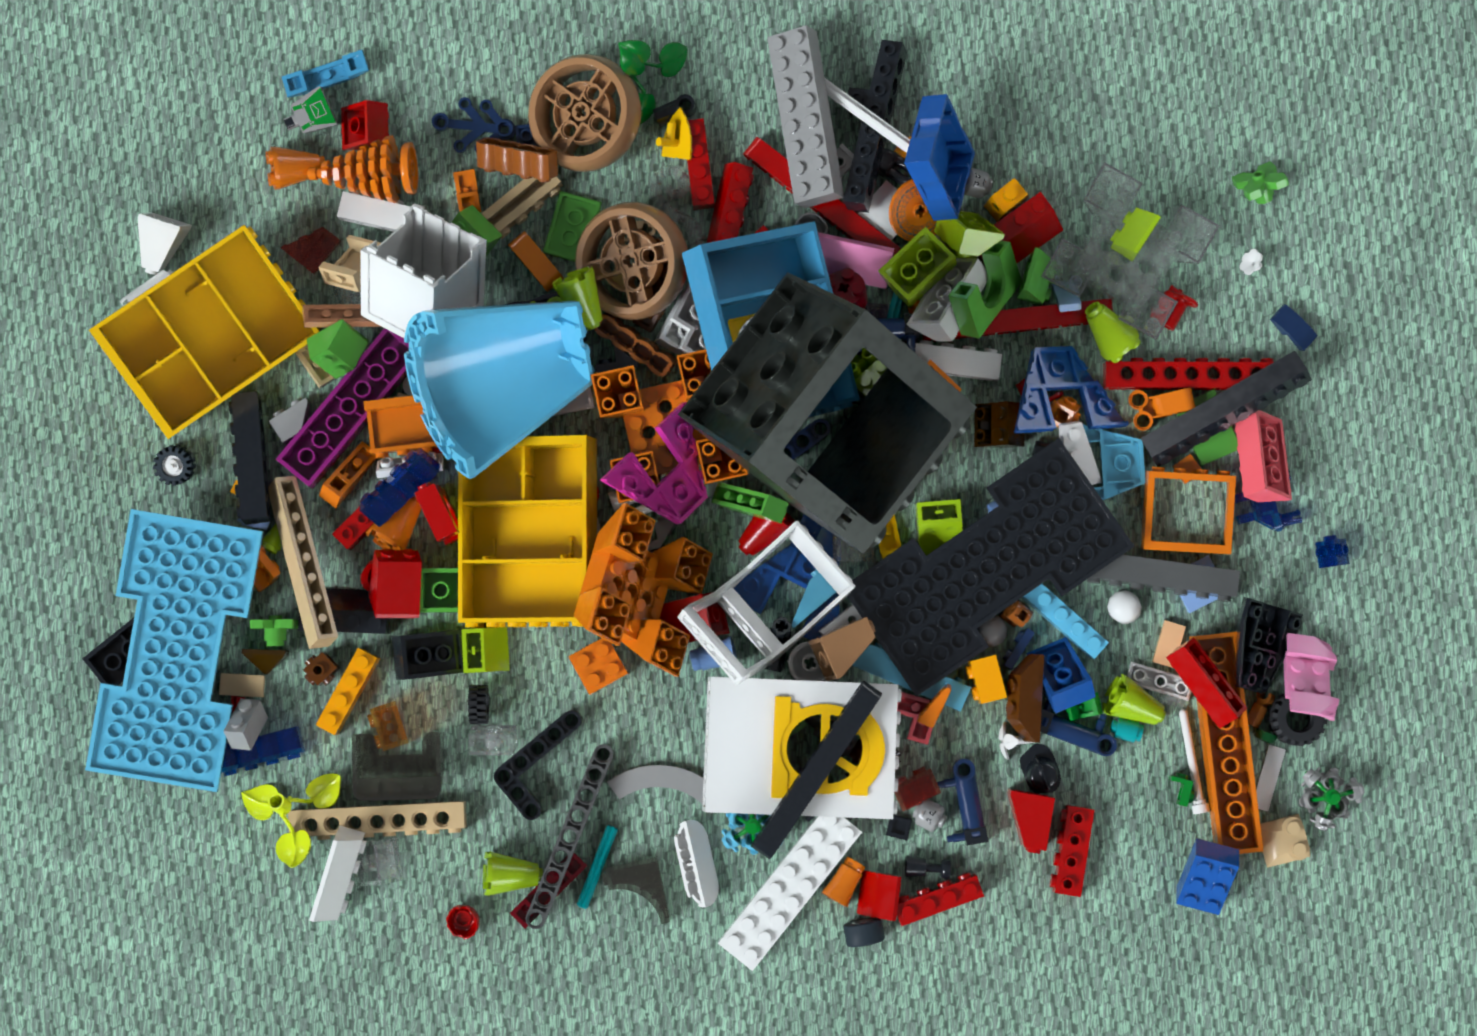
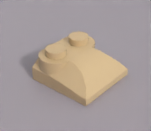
M1299 814L1260 823L1263 856L1267 868L1310 857L1309 843Z

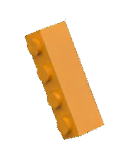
M357 648L319 717L316 726L333 735H339L381 658L363 648Z

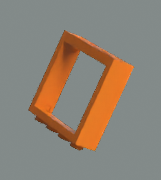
M1152 467V471H1145L1146 483L1144 486L1141 549L1231 554L1236 476L1230 475V471L1217 470V474H1208V470L1195 469V473H1186V468H1173V472H1165V467ZM1155 478L1227 482L1223 544L1151 540Z

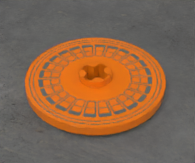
M913 179L905 182L897 189L890 202L889 221L892 229L899 237L907 241H911L925 227L935 235L934 230L937 221H933ZM919 206L922 207L921 210L918 211V214L915 213V211L919 209Z

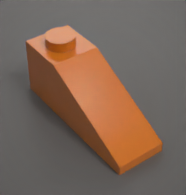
M362 441L323 483L319 496L334 508H337L346 499L376 460L375 455L372 456L369 453L370 446Z

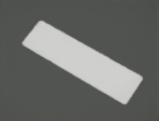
M1272 745L1268 747L1256 789L1258 809L1269 810L1285 755V749Z

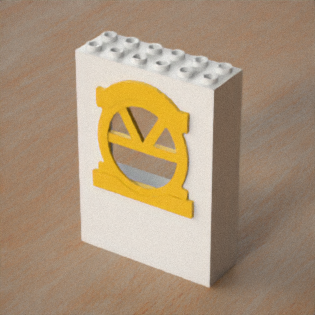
M708 677L702 810L713 813L771 815L799 775L791 766L787 756V742L792 730L802 720L821 714V742L830 729V716H839L861 683L748 678L736 685L730 677ZM869 683L882 692V696L856 733V735L860 736L862 742V756L858 766L840 757L836 765L849 772V776L835 783H828L827 776L801 816L893 819V814H897V801H894V792L898 791V778H895V769L899 768V756L895 755L896 747L900 745V734H896L897 725H900L901 713L897 711V702H901L902 695L901 689H898V684Z

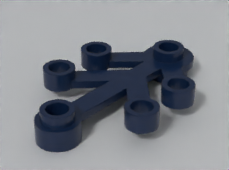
M466 97L461 98L458 105L462 111L469 115L473 122L448 119L444 113H437L432 118V125L437 131L443 132L448 128L471 131L462 139L454 142L453 147L457 153H464L467 146L485 132L493 133L489 136L490 138L504 141L512 139L516 133L514 123L509 119H502L494 110L489 100L481 101L480 109L483 113L488 114L495 124L485 123L472 107L470 99ZM463 101H468L469 106L463 108L461 106V103ZM485 103L490 104L488 110L482 108ZM439 120L445 121V125L442 127L438 126L437 123ZM505 126L509 128V132L506 134L501 132V129ZM458 143L464 144L462 150L456 149Z

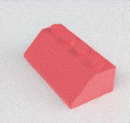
M1258 410L1249 415L1245 420L1235 423L1238 442L1237 451L1240 459L1239 469L1243 485L1242 492L1245 498L1256 502L1292 500L1282 419Z

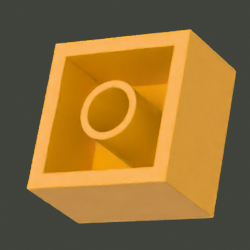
M996 655L968 661L969 666H966L965 669L968 679L973 680L974 687L971 688L973 700H978L979 704L1007 698Z

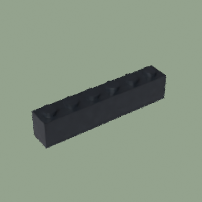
M257 391L236 393L231 396L232 401L228 403L230 414H233L230 430L235 438V443H232L233 456H236V464H233V471L235 477H238V485H235V494L239 498L240 506L236 508L237 516L245 525L271 522L262 399Z

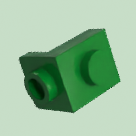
M1098 692L1095 693V698L1066 709L1069 720L1073 721L1103 714Z
M1176 773L1175 776L1169 775L1168 780L1181 783L1176 804L1188 807V803H1192L1195 791L1192 790L1194 781L1188 780L1189 776L1181 773Z

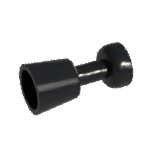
M906 855L905 877L925 876L926 872L940 873L942 878L949 879L951 860L943 859L941 864L926 863L924 858Z

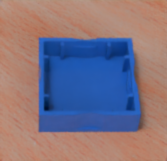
M948 95L922 96L904 164L933 221L958 219L975 152L960 125Z

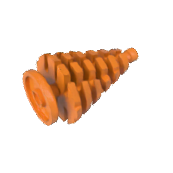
M393 135L386 136L382 142L379 139L373 141L371 148L363 145L359 147L360 150L357 153L355 150L349 151L345 154V161L342 155L335 156L333 160L334 167H332L330 160L322 162L321 168L310 167L307 170V176L309 180L322 179L323 184L329 186L332 185L334 180L335 186L343 190L347 180V188L350 192L356 193V190L360 189L363 195L371 197L370 191H372L376 199L384 200L386 198L388 202L397 203L400 199L397 194H401V183L399 180H402L403 188L407 194L417 193L419 177L416 150L412 142H405L401 146L399 158L396 140Z

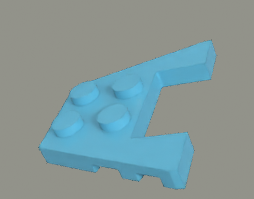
M1083 424L1089 443L1099 442L1102 487H1094L1102 500L1146 483L1143 442L1141 439L1103 429H1088V426Z

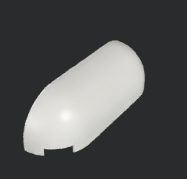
M687 820L680 823L678 834L674 836L684 887L688 897H692L699 907H708L715 902L719 891L707 832L702 824L696 820Z

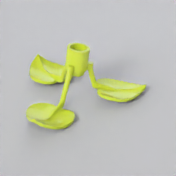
M325 774L313 779L306 788V794L310 799L293 798L291 796L286 798L278 792L277 788L269 784L260 785L251 790L241 792L243 803L252 817L257 820H267L273 815L274 811L280 815L290 829L291 833L283 834L276 843L278 858L290 868L301 864L311 848L309 834L304 830L295 832V829L286 817V814L291 811V802L307 804L313 802L314 806L318 809L330 808L339 798L341 777L339 774Z

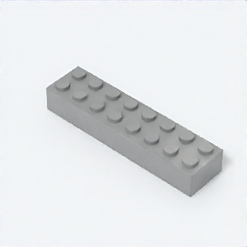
M805 25L769 36L767 39L794 204L808 208L843 198L844 192L817 31Z

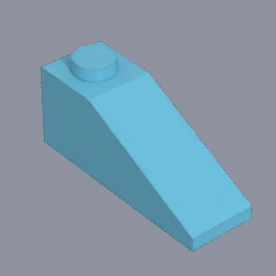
M817 569L811 573L813 578L810 579L791 623L793 629L836 593Z

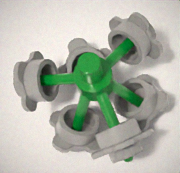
M1319 767L1315 771L1310 769L1305 772L1303 776L1305 781L1301 786L1307 785L1308 787L1303 789V795L1299 799V804L1301 807L1307 808L1309 813H1314L1316 808L1321 805V801H1325L1327 803L1325 811L1317 812L1315 818L1310 817V821L1315 823L1316 828L1327 831L1328 828L1336 827L1333 823L1335 818H1349V800L1361 803L1365 789L1361 783L1357 782L1355 777H1352L1350 779L1351 783H1347L1344 791L1339 793L1336 789L1344 784V779L1339 776V770L1331 768L1330 771L1324 773L1320 772L1321 768ZM1317 785L1324 794L1320 796L1317 791H1311V789Z

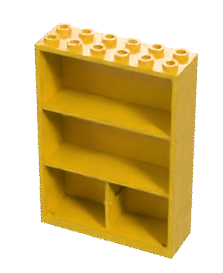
M242 225L89 329L92 336L167 439L307 345V338L320 332L319 329L322 328H304L302 308L306 304L302 299H296L294 293L297 291L290 281L284 282L281 277L284 274L277 263L272 264L268 257L271 254L263 244L261 246L258 245L255 240L258 236L251 226L246 228L245 225Z
M587 435L527 436L476 477L469 479L458 471V530L460 532L458 533V623H465V627L485 628V624L486 627L505 628L506 623H508V627H527V623H529V627H548V623L552 627H569V623H572V626L583 627L573 615L597 537V439Z

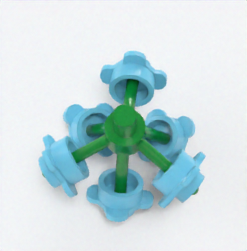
M726 813L731 830H722L724 846L727 849L732 848L734 852H738L737 846L741 845L750 850L752 855L758 854V851L753 849L751 845L762 829L760 824L764 826L771 815L756 814L755 819V815L750 814V819H748V814ZM745 826V829L739 833L734 830L737 827ZM746 834L745 838L741 840L740 837Z

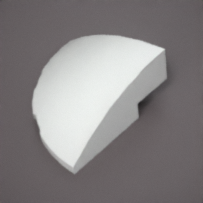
M689 283L675 303L654 341L677 355L706 349Z

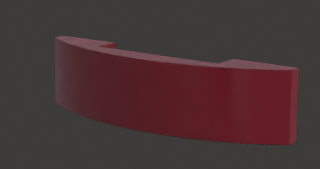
M575 853L557 896L587 867ZM568 855L560 863L566 862ZM552 871L547 875L548 883L555 884L558 882L559 874ZM538 886L510 912L524 929L528 927L526 915ZM542 892L538 896V901L542 905L548 904L551 900L550 894L547 892ZM533 913L530 916V923L539 915V913Z

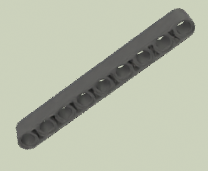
M601 744L597 746L592 754L527 912L526 923L532 929L543 927L551 911L613 760V750L608 745ZM601 749H606L610 753L609 758L605 761L597 757V753ZM594 769L599 770L601 778L598 781H592L589 778L590 771ZM590 790L593 793V798L587 802L583 801L580 798L582 791ZM581 810L584 812L585 817L581 822H575L572 819L574 811ZM569 830L576 833V839L571 843L564 840V834ZM559 851L566 852L568 855L566 862L558 863L555 860L556 853ZM552 871L559 874V880L555 884H550L547 881V875ZM542 892L549 893L551 897L550 902L546 905H542L538 901V896ZM533 913H539L542 916V922L537 926L530 923V916Z

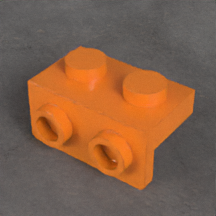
M262 545L254 587L258 592L273 584L281 574L278 564L274 560L269 559Z

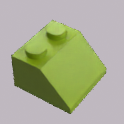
M1137 207L1133 213L1129 211L1122 221L1125 224L1122 230L1117 229L1110 240L1113 244L1110 248L1133 262L1161 217Z

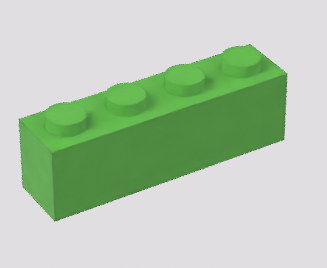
M718 482L711 503L731 511L781 524L789 504L769 494Z

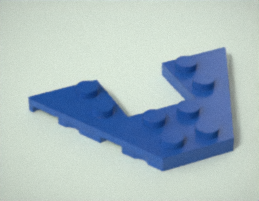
M1072 346L1035 347L1031 351L1014 433L1050 432L1056 429L1047 391L1078 389L1088 429L1123 428L1129 425V422L1122 419L1114 408L1116 404L1108 398L1107 392L1098 380H1093L1087 372L1089 368L1078 357V353Z
M789 545L748 574L734 587V590L753 611L761 615L780 576L806 589L810 579L813 578L811 573L816 568L800 550ZM833 555L832 558L838 563L839 567V557ZM836 592L812 612L803 628L835 600L839 594ZM839 604L803 637L812 640L821 636L819 630L839 615Z

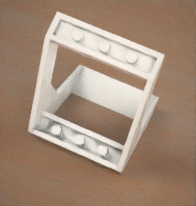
M797 520L747 567L719 589L686 606L679 614L678 619L730 679L738 685L778 660L842 602L856 586L853 584L850 576L845 574L838 567V563L824 551L823 546L809 534L808 529ZM789 538L839 596L802 630L782 644L734 590V587ZM717 602L765 658L746 669L697 612Z

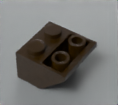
M1004 401L975 404L977 408L974 414V447H1024L1025 433H1014L1020 403Z

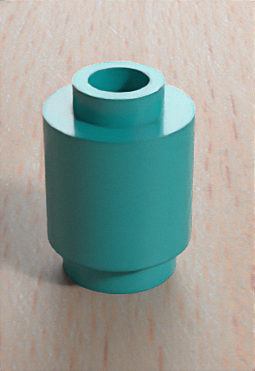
M1117 717V720H1112L1110 732L1113 733L1114 738L1133 743L1141 741L1144 725L1139 724L1138 721Z

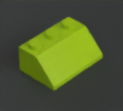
M960 211L958 219L938 220L934 233L940 237L941 241L946 242L949 248L957 251V255L969 258L970 255H981L1004 239L1005 235L979 213Z
M925 227L881 267L878 272L893 292L910 308L957 265L956 256Z

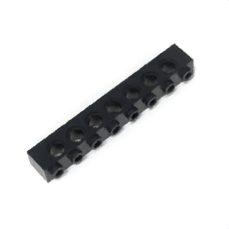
M882 40L866 108L890 124L907 51L903 42ZM863 121L843 202L848 210L869 213L887 138Z

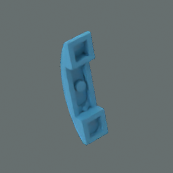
M359 50L342 56L340 60L304 72L300 70L282 76V81L287 97L290 98L308 94L319 86L325 89L347 82L368 72L369 68L363 50Z

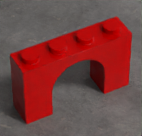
M427 482L418 487L419 491L414 494L438 542L444 541L447 546L457 542L458 533H460L458 530V516L446 491L435 483L430 484V482Z

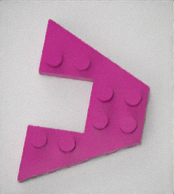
M687 402L681 403L655 427L679 463L657 485L651 480L633 452L628 453L600 479L603 483L675 524L682 523L708 498L706 487L703 484L702 470H699L696 458L698 450L692 435L693 427L678 415Z

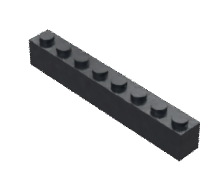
M1293 351L1147 434L1141 440L1156 466L1165 465L1180 454L1187 453L1196 445L1208 441L1210 437L1217 433L1226 431L1233 424L1245 420L1254 412L1266 408L1277 399L1284 398L1291 391L1305 386L1312 379L1296 351Z

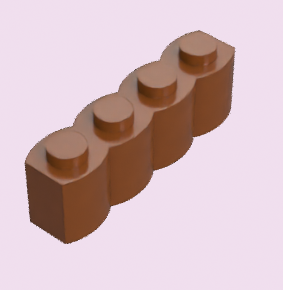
M490 137L476 141L477 167L483 168L486 172L499 171L503 175L516 174L522 179L533 177L538 179L539 182H550L552 178L558 176L557 150L520 144L514 141H502Z
M607 313L602 314L603 320L599 322L600 326L594 329L598 335L605 339H611L618 349L629 352L631 357L637 362L647 364L654 374L664 377L671 372L677 363L676 358L671 353L659 349L655 342L642 337L635 328L624 325L620 318Z

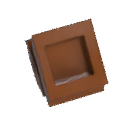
M1017 600L1001 611L998 616L1013 627L1017 625L1023 627L1031 618L1033 611L1022 601Z

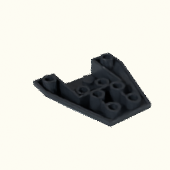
M1243 597L1237 617L1236 687L1266 694L1285 658L1287 651L1286 635L1287 633H1298L1303 614Z

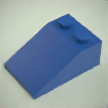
M1067 637L1026 653L1027 655H1044L1043 692L1055 714L1096 697L1092 679Z

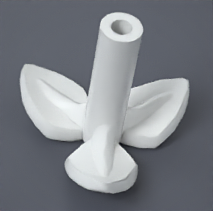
M1003 722L999 730L998 738L1002 742L999 746L1003 756L1010 760L1007 749L1010 750L1020 744L1035 742H1024L1020 736L1006 734V722Z

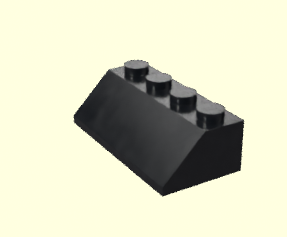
M326 588L337 632L389 634L390 618H375L368 595L369 591ZM299 613L298 630L304 631Z

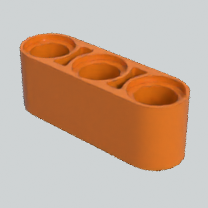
M525 231L508 244L511 250L515 252V255L547 292L553 288V281L559 277L562 280L564 279Z

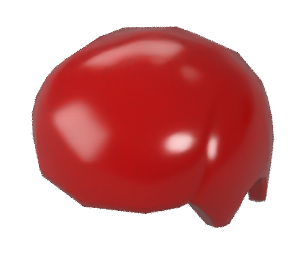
M462 904L453 907L446 917L447 927L452 935L462 937L464 940L474 936L480 925L478 912L469 905Z

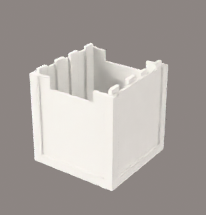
M414 203L409 207V211L403 215V224L377 246V240H375L370 245L361 249V316L404 338L410 319L415 314L424 310L483 306L487 240L460 229L459 226L452 222L448 223L444 218L436 214L433 215Z

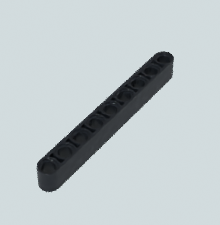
M866 681L861 682L751 845L753 849L769 860L774 856L881 698L882 692Z

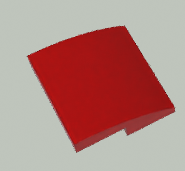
M864 870L860 883L857 914L896 921L901 877Z

